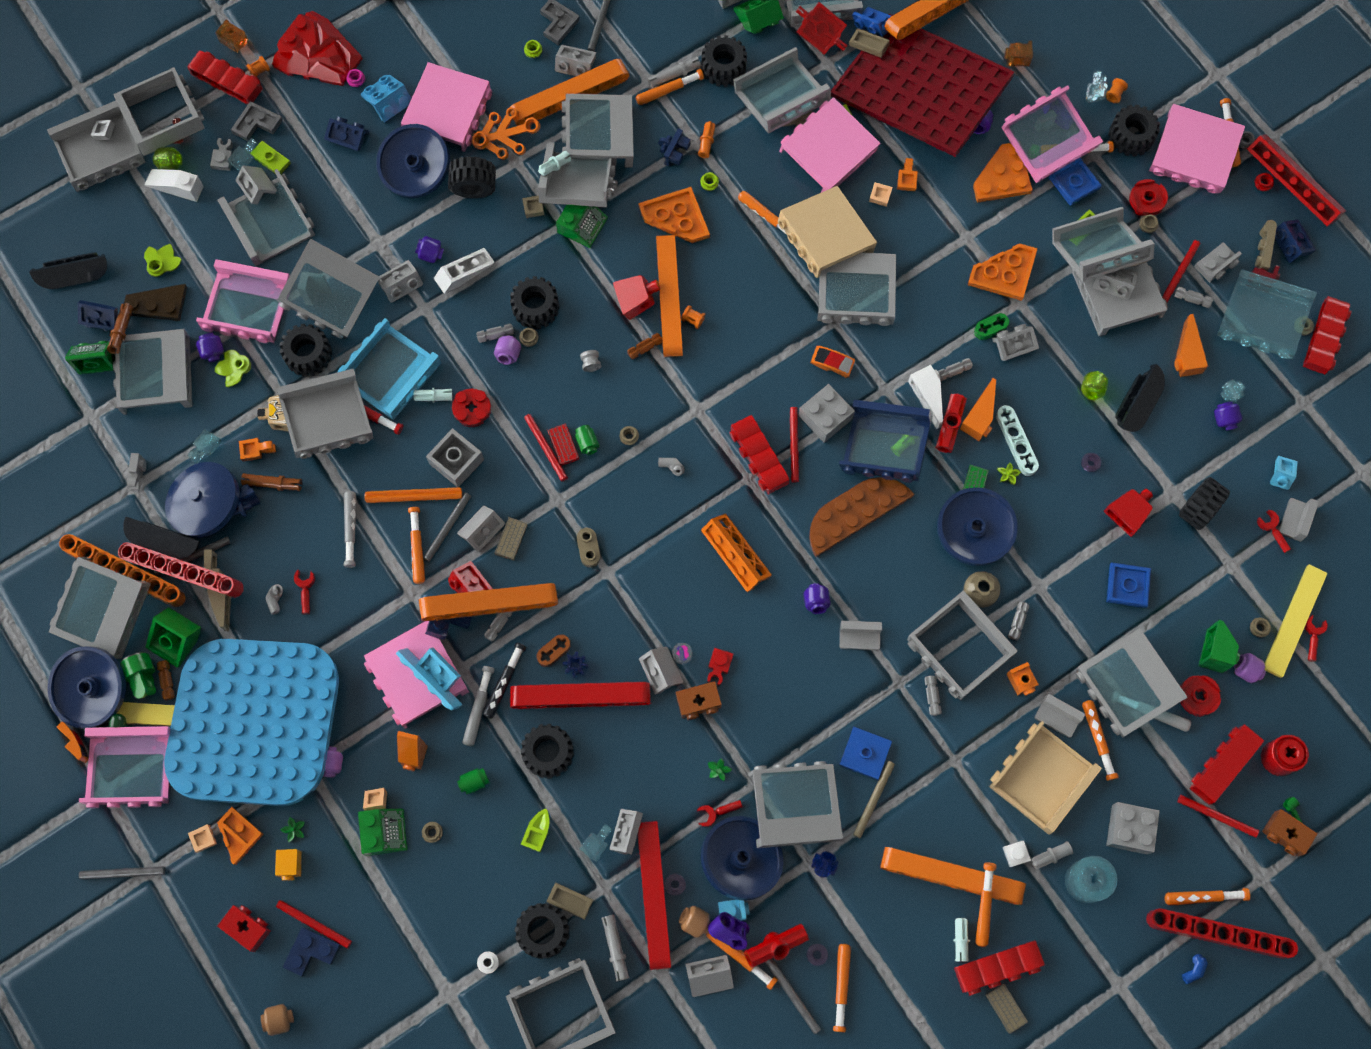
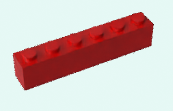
M1267 134L1260 135L1247 148L1261 164L1326 226L1332 225L1346 212L1330 194Z

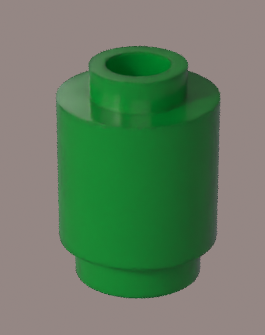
M583 425L575 430V437L581 452L587 455L596 453L600 445L594 430L590 428V425Z
M476 768L459 776L460 780L457 781L461 792H466L467 795L484 788L489 783L484 768Z

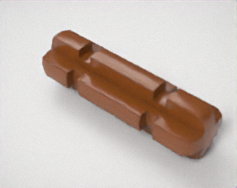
M656 333L651 336L652 338H647L636 344V347L629 348L627 350L629 357L635 359L638 357V354L642 355L654 348V345L661 344L663 340L660 334Z
M167 660L157 663V669L160 672L158 675L161 689H163L162 697L165 700H171L175 698L174 690H172L171 672L168 671L170 669L169 662Z

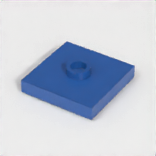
M1081 158L1049 176L1051 182L1070 206L1096 192L1102 186Z
M1110 563L1106 602L1147 608L1151 568Z
M853 726L839 766L878 780L892 741Z

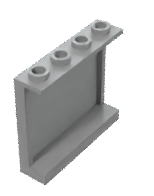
M117 101L47 129L69 175L70 183L76 192L85 190L89 186L104 182L110 177L120 175L124 171L137 168L145 163L144 157L135 142ZM96 120H111L115 123L110 140H94L91 137Z
M547 142L543 163L547 162L550 157L561 154L555 152V143ZM571 157L570 166L564 164L558 171H552L545 176L541 174L538 186L539 203L607 207V201L611 200L617 158Z
M1147 262L1126 268L1138 272L1135 287L1128 300L1092 288L1095 278L1082 281L1073 269L1071 270L1098 336L1106 335L1109 329L1156 315L1162 318L1166 313L1167 302L1162 298L1160 286L1155 282L1151 266H1148Z
M354 369L277 387L296 458L306 459L311 457L312 454H325L330 452L331 449H345L350 447L351 444H364L373 439L372 429L369 425Z

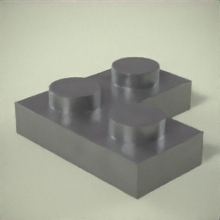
M548 0L540 10L542 16L552 21L543 32L544 36L557 45L562 42L580 20L579 15L555 0Z
M250 101L232 127L231 132L249 141L257 127L274 134L283 119L280 115Z

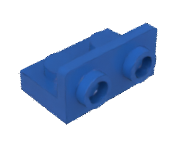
M867 7L862 14L857 12L852 14L854 24L858 29L866 30L881 37L888 32L884 26L891 17L890 15Z

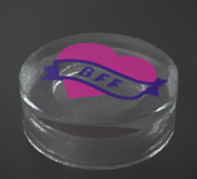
M686 643L675 645L672 650L673 659L679 664L688 663L692 658L691 647Z

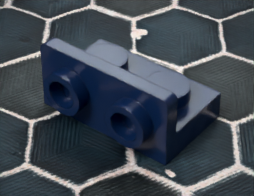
M338 116L336 119L330 118L324 140L360 151L364 135L369 134V130L364 129L365 125L356 122L351 125L347 123V119Z
M1298 219L1284 221L1276 228L1275 240L1289 263L1295 261L1298 257L1311 255L1316 251Z
M83 300L77 303L78 324L85 325L87 328L104 329L106 332H111L114 329L118 316V307Z

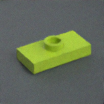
M263 141L250 153L252 158L274 174L276 169L282 174L291 164L290 160Z

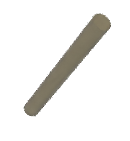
M887 761L854 831L853 836L859 839L895 766L893 762Z

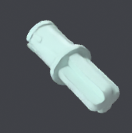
M563 151L555 157H550L547 162L539 166L538 172L545 176L552 171H558L562 165L571 161V157L565 159L570 154L567 151Z
M432 388V390H414V401H433V403L435 401H452V389Z
M957 918L955 920V939H953L956 943L955 961H969L968 942L970 940H968V920L966 918Z

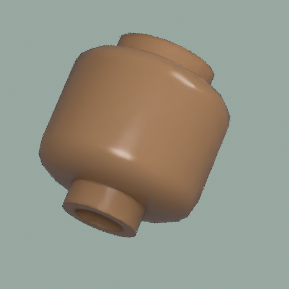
M697 906L686 907L683 910L679 923H681V929L696 938L702 936L703 933L707 934L709 932L708 925L711 922H709L710 915L708 912Z
M284 1004L268 1007L264 1010V1014L261 1015L263 1032H267L270 1036L288 1032L290 1030V1023L294 1022L292 1009L287 1010Z

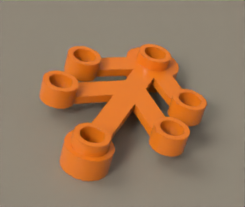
M510 107L506 110V115L497 131L490 133L494 124H499L501 121V116L497 112H492L483 130L477 131L473 135L472 144L479 150L487 148L494 152L498 158L505 160L509 156L508 151L491 143L492 141L499 140L512 148L516 154L523 155L526 152V147L508 137L525 132L535 134L540 129V123L535 118L530 117L525 120L523 125L508 128L511 121L518 117V111ZM514 110L515 114L510 116V112ZM497 115V120L493 121V116ZM532 124H536L535 129H531ZM480 138H484V142L480 144ZM522 146V151L517 152V148ZM505 151V155L500 157V152Z

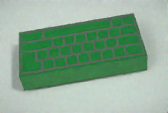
M970 465L963 489L984 488L989 470Z

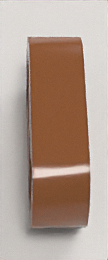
M562 634L555 636L537 652L538 663L543 667H549L570 650L569 638ZM559 640L561 642L566 641L565 648L559 647L557 650H554L558 646L557 642ZM551 651L553 652V653L549 656V657H550V661H548V662H547V660L541 661V660L543 659V657H542V654H543V653H545L546 655H548Z

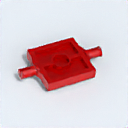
M820 2L810 12H807L801 6L798 7L796 12L804 19L796 33L823 55L833 45H836L842 51L845 50L848 45L839 38L847 24Z

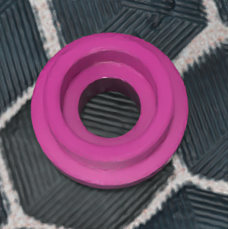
M352 69L348 72L347 82L352 87H359L365 82V76L360 70Z

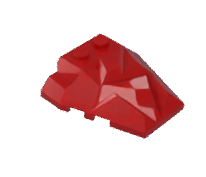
M310 11L305 15L299 14L277 43L278 51L274 55L272 67L289 76L297 74L302 75L304 79L310 80V77L320 79V82L343 86L347 81L348 72L356 69L363 58L327 18L314 11Z

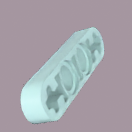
M1007 405L1002 406L996 413L997 422L1019 470L1025 476H1032L1039 467L1036 456L1014 409ZM1003 412L1010 414L1008 420L1005 416H1001ZM1008 429H1017L1018 435L1015 437L1011 436L1008 433ZM1016 446H1025L1026 453H1018ZM1027 462L1029 465H1033L1031 470L1025 468Z

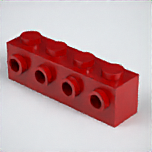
M1245 724L1239 728L1235 726L1228 734L1229 740L1226 743L1223 741L1215 750L1218 752L1214 758L1210 757L1203 765L1205 767L1203 772H1198L1191 780L1193 784L1189 789L1208 805L1217 801L1265 741Z

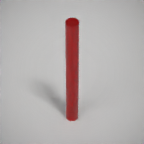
M1197 240L1193 241L1162 296L1167 303L1201 244Z
M790 407L791 482L794 483L799 482L797 407Z
M527 414L524 419L561 482L567 480L566 473L532 415Z
M1180 795L1177 800L1178 803L1255 838L1259 834V830L1183 795Z
M278 901L276 908L348 949L350 947L351 940L284 901Z

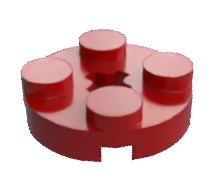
M1144 179L1135 184L1130 192L1129 202L1137 215H1157L1163 211L1168 200V193L1162 184L1158 185L1152 179ZM1146 194H1148V196L1152 197L1153 199H1151V201L1146 200Z
M466 389L455 395L452 403V412L456 420L462 425L477 427L483 424V421L490 416L491 403L484 391ZM470 404L477 406V408L473 409V412L466 409Z
M1191 676L1180 686L1187 696L1180 703L1192 715L1197 717L1209 715L1221 703L1220 688L1208 676ZM1202 691L1204 693V700H1198L1195 692L1199 693Z

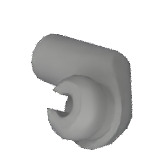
M659 458L658 467H668L676 476H681L684 473V466L677 458Z
M280 584L272 586L265 597L271 615L281 611L278 600L282 595L283 587Z

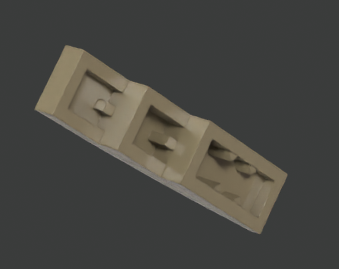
M212 549L204 550V568L224 574L217 568V554ZM207 589L211 607L219 626L224 631H229L231 597Z

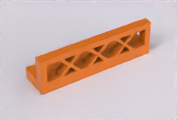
M726 513L712 518L701 529L702 533L746 592L753 590L760 582L772 576ZM720 521H723L727 528L723 527ZM732 537L735 538V539L739 542V544L736 543V542L732 539ZM756 569H759L763 575L760 576Z

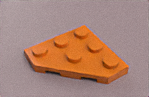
M1011 143L1002 144L974 182L973 189L977 203L1032 193L1027 168Z
M691 187L638 203L644 222L690 243L710 238V233Z
M1019 243L1005 252L1002 251L990 257L987 261L973 265L968 285L1022 301L1038 248Z

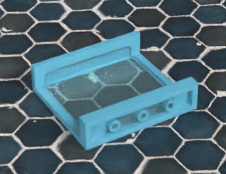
M384 318L382 322L375 326L373 333L363 340L361 347L351 354L350 360L339 368L338 372L354 369L361 398L391 420H394L413 398L414 390H419L439 367L441 361L436 353L432 352L429 354L391 327L389 321Z

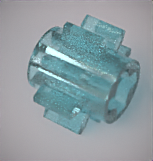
M1232 379L1222 386L1224 391L1220 394L1224 401L1230 400L1235 403L1245 396L1242 391L1246 390V387L1242 381L1236 383Z

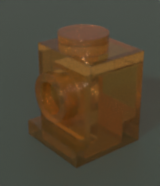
M227 19L215 32L221 44L237 53L246 45L248 40L245 32L231 24Z
M1028 41L1027 44L1020 42L1010 43L1009 48H1005L1004 58L1007 59L1008 66H1030L1033 57L1032 41Z

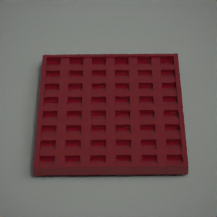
M922 28L901 40H897L887 32L883 38L890 40V45L882 58L861 50L832 88L831 97L954 157L957 156L1014 77V71Z

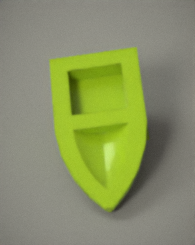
M547 809L541 810L532 818L521 842L522 846L541 853L549 829Z

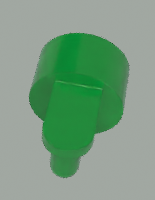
M139 652L125 657L120 662V665L124 672L125 681L130 684L133 695L138 699L145 698L146 695H154L156 688L152 674L155 672V668L150 655L145 652Z

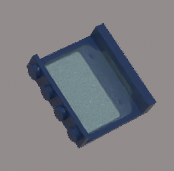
M854 400L852 408L855 412L844 461L840 460L839 462L842 471L850 475L860 473L866 477L882 476V478L887 480L896 478L907 483L919 482L932 421L931 410Z

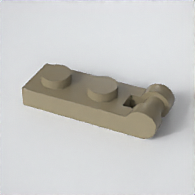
M1268 220L1259 232L1262 237L1258 244L1260 255L1257 256L1255 267L1267 271L1271 264L1277 224L1273 220Z

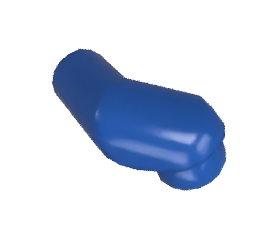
M1201 954L1193 956V970L1182 974L1186 984H1190L1204 976L1208 963Z

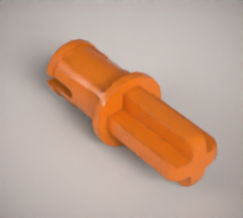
M711 121L705 123L703 135L700 137L701 144L698 156L701 158H709L711 145L714 143L713 136L716 125Z

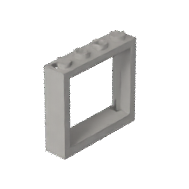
M174 67L113 94L143 156L205 129L202 123L205 119L200 110L196 111V108L199 107L194 97L190 98L192 93L188 85H183L186 83L183 75H178ZM178 86L192 117L143 138L129 107Z
M964 590L907 638L909 647L922 656V662L936 672L934 673L936 678L941 683L944 682L949 687L948 691L954 698L958 697L959 700H962L1018 652ZM957 605L966 612L1004 655L963 690L918 639Z
M578 958L569 962L568 968L561 970L558 967L549 971L550 976L544 979L539 976L530 980L529 986L522 988L519 985L509 990L510 994L506 998L527 1049L536 1048L516 1000L580 970L584 972L606 1028L561 1049H583L616 1033L586 960L581 961Z

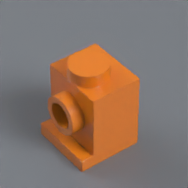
M1028 662L1011 669L1006 674L1017 696L1021 694L1027 696L1035 692V688L1039 685ZM1023 676L1026 677L1027 683L1022 681Z

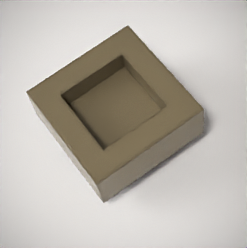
M539 195L522 198L526 218L544 215L543 205L539 203Z

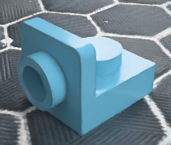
M1278 456L1275 460L1274 475L1270 480V485L1289 490L1296 478L1297 461Z
M742 900L718 902L719 914L727 912L741 921H745L747 919L746 915H750L748 902L744 903Z

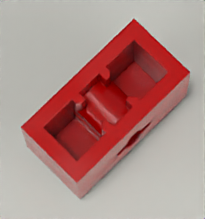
M233 905L217 927L250 952H256L271 932L267 928L268 923L260 917L257 919L253 918L250 915L252 911L244 905L240 907ZM243 923H247L249 928L247 931L244 930Z

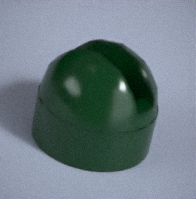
M114 714L110 717L109 727H126V718L122 714Z

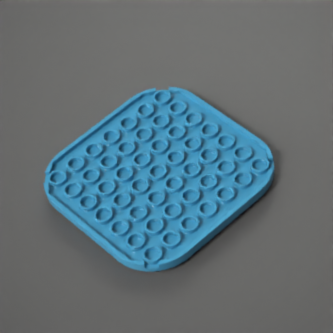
M217 639L207 642L196 649L187 659L182 669L170 736L165 753V773L171 786L180 794L190 799L201 801L287 806L304 800L305 796L317 788L325 772L339 688L338 670L331 657L315 645L293 642Z

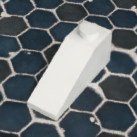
M152 169L145 182L146 187L197 202L204 187L198 175L181 170Z
M482 248L442 266L434 280L445 294L494 265L495 262L486 249Z
M929 365L911 374L908 382L925 409L931 410L932 422L936 429H939L943 423L941 378L938 371Z

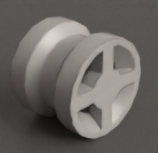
M588 350L581 353L580 358L584 363L582 365L583 371L593 372L602 367L601 362L598 361L599 352L597 350Z

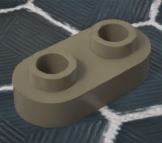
M583 528L577 533L581 562L586 567H595L600 562L596 533L591 528ZM588 534L590 535V538L588 540L583 539V536ZM588 553L594 554L593 558H587L586 556Z

